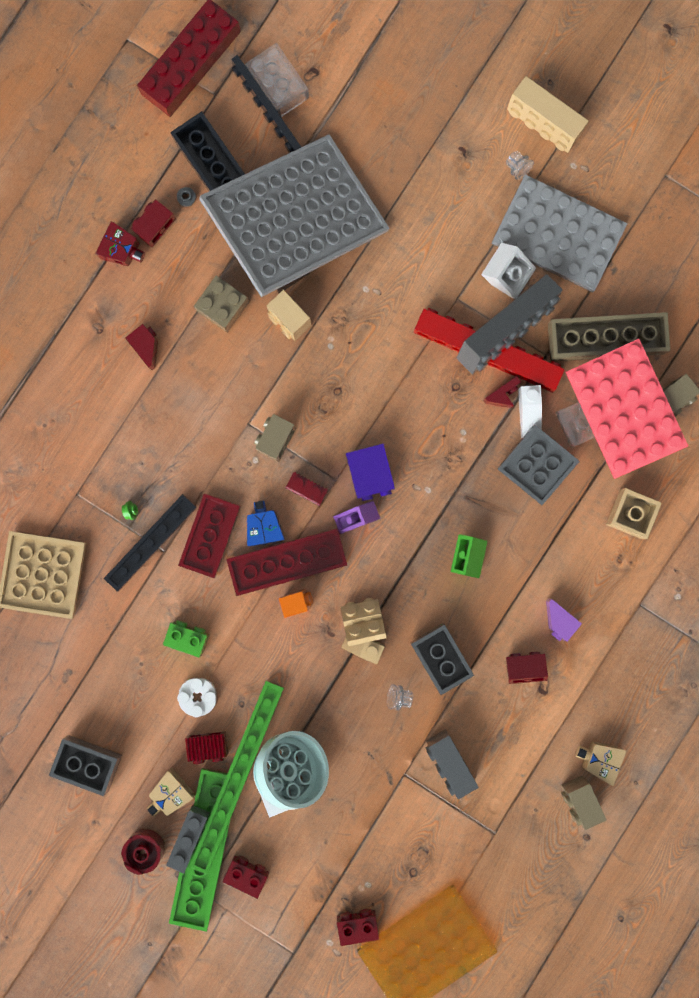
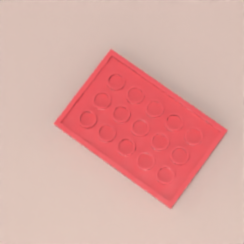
M640 339L634 340L565 372L614 479L688 447Z

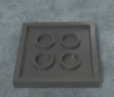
M534 424L497 469L539 504L543 505L580 461Z

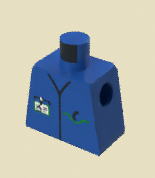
M265 501L254 502L255 514L247 515V546L285 540L276 512L274 510L267 511Z

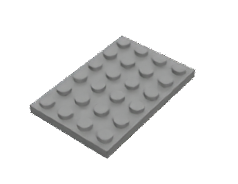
M525 174L491 244L498 247L501 243L517 246L531 263L594 292L628 223Z

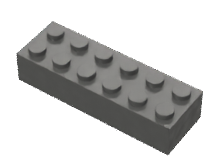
M546 274L464 341L457 356L459 362L471 374H474L477 370L481 372L488 365L487 362L492 359L494 361L502 353L501 350L504 348L509 349L515 343V339L518 336L522 338L529 331L528 328L530 326L535 327L542 320V316H548L554 311V306L561 300L559 296L563 289Z

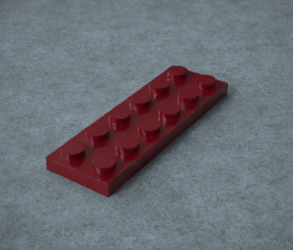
M338 528L226 559L236 596L348 566Z

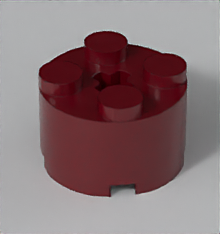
M140 829L130 836L121 852L127 870L131 873L142 875L153 871L158 866L165 851V842L158 833L149 829Z

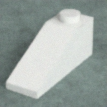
M541 385L521 386L518 389L521 440L534 424L542 430Z

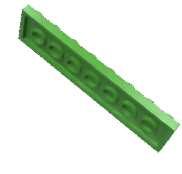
M202 768L194 806L210 812V817L228 773ZM230 821L208 874L206 875L190 868L192 858L185 873L179 872L169 924L207 932Z

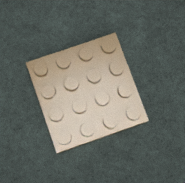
M9 531L0 583V608L74 619L87 543Z

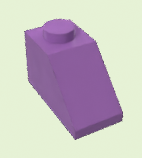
M374 501L333 516L340 534L380 519Z
M548 598L546 606L548 626L553 631L551 635L558 641L563 639L567 642L582 623L554 600Z

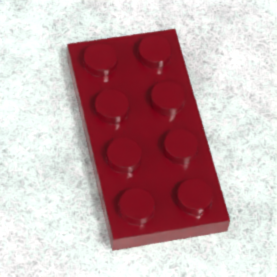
M204 493L178 566L215 578L241 506Z

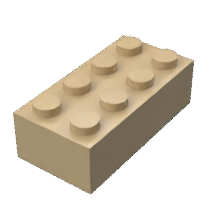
M525 76L512 94L507 108L513 117L520 118L528 128L535 129L542 138L552 141L559 150L566 151L567 153L579 139L588 123L586 118L527 76Z

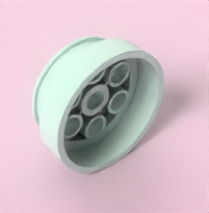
M300 731L285 732L270 738L261 748L254 763V781L261 795L276 807L286 810L305 808L314 804L326 789L329 778L328 760L323 748L312 736Z

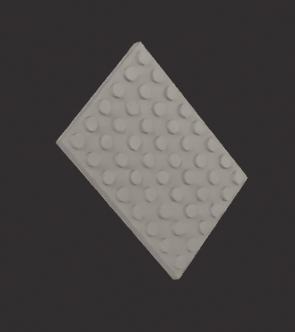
M326 135L201 195L199 199L261 297L375 239L390 229L330 135Z

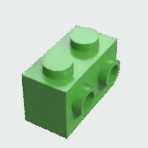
M459 534L450 572L480 578L488 541Z
M180 620L171 622L163 645L200 658L209 634L205 633L206 630L197 626L194 629L187 627L188 623Z

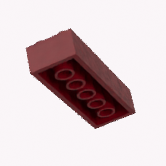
M207 0L137 84L141 95L167 116L171 117L240 34L239 22L215 2Z

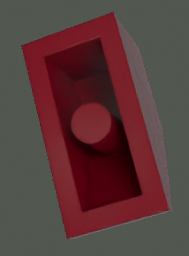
M142 324L125 339L148 368L153 370L155 369L158 341L155 339L157 334L150 326L147 328Z

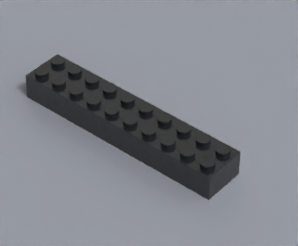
M202 111L170 132L174 142L208 191L245 175ZM310 272L278 288L277 292L281 293L283 290L285 291L286 289L294 285L296 282L310 274Z

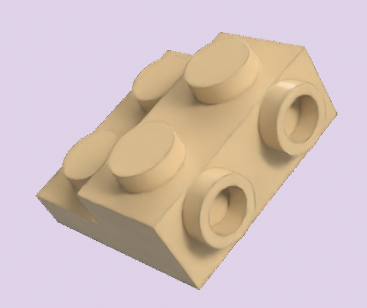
M366 598L361 603L348 602L340 607L348 646L386 638L378 599Z

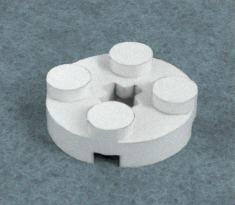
M192 678L181 686L177 699L181 709L186 714L200 717L208 714L214 708L217 701V692L215 686L208 679ZM194 692H195L196 694H198L199 692L202 694V696H201L202 701H201V702L198 701V700H197V701H194V700H193V698H194L193 693H194Z

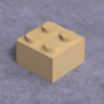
M284 290L267 305L269 319L275 325L279 324L281 326L282 333L288 339L292 337L296 341L312 326L310 317Z
M620 489L606 525L637 538L648 539L662 503L629 489Z

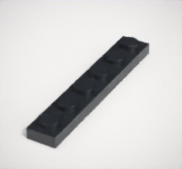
M238 55L231 59L233 73L237 78L241 77L244 89L247 93H252L255 105L263 109V115L267 122L273 123L275 126L274 131L278 138H283L286 142L284 145L287 151L291 153L301 148L299 142Z
M182 494L103 579L119 592L197 507Z

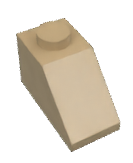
M345 638L341 648L360 658L378 664L385 646L377 641L348 646L347 638Z

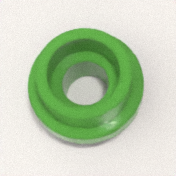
M131 501L122 505V513L125 519L134 520L137 518L138 507Z

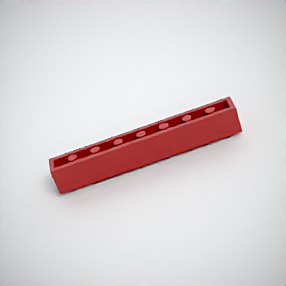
M423 308L414 329L415 334L457 352L460 351L464 341L476 331L473 330L471 325L466 323L461 325L455 322L454 318L440 316L436 310L431 308L427 310ZM511 346L509 349L504 348L497 359L494 361L491 359L487 362L489 366L514 377L517 376L519 379L535 386L541 385L542 389L551 393L557 389L565 370L561 368L559 363L554 361L549 363L543 360L541 355L526 353V350L520 346Z

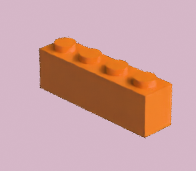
M303 589L280 597L279 602L284 618L307 612L313 604L311 592Z

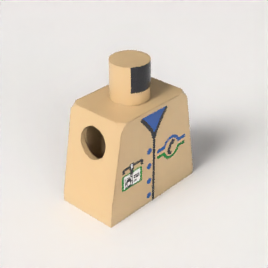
M592 741L588 749L578 746L575 757L584 760L582 767L586 771L614 786L626 750L618 746Z
M171 767L150 793L149 797L153 802L147 807V810L152 816H155L161 810L168 816L191 801L196 794Z

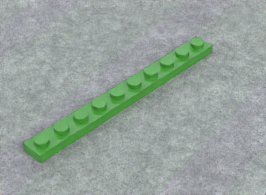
M268 681L265 682L192 858L190 868L206 875L208 874L279 702L283 687Z

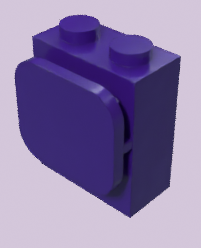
M384 444L346 453L357 499L361 498L363 502L373 499V495L379 493L381 497L392 494L391 490H395Z

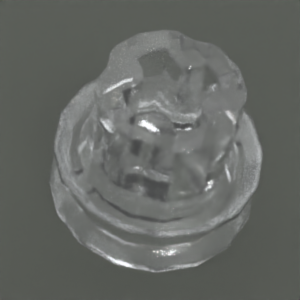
M515 151L506 160V165L511 169L510 174L515 176L516 180H520L525 174L527 175L530 172L534 161L530 160L528 155L522 156L518 151Z
M391 685L387 694L388 708L390 710H400L401 707L410 708L413 702L412 691L404 690L401 685Z

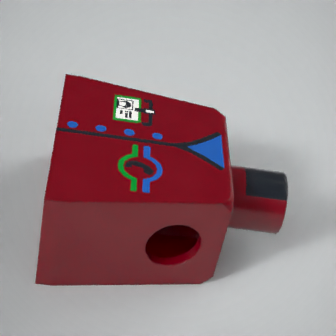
M112 221L95 253L102 260L124 266H129L132 259L141 263L145 257V252L138 249L140 243L137 238Z

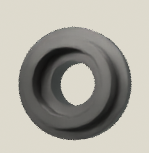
M189 187L181 188L177 193L179 204L185 207L193 205L196 200L195 192ZM189 194V198L184 199L183 195Z

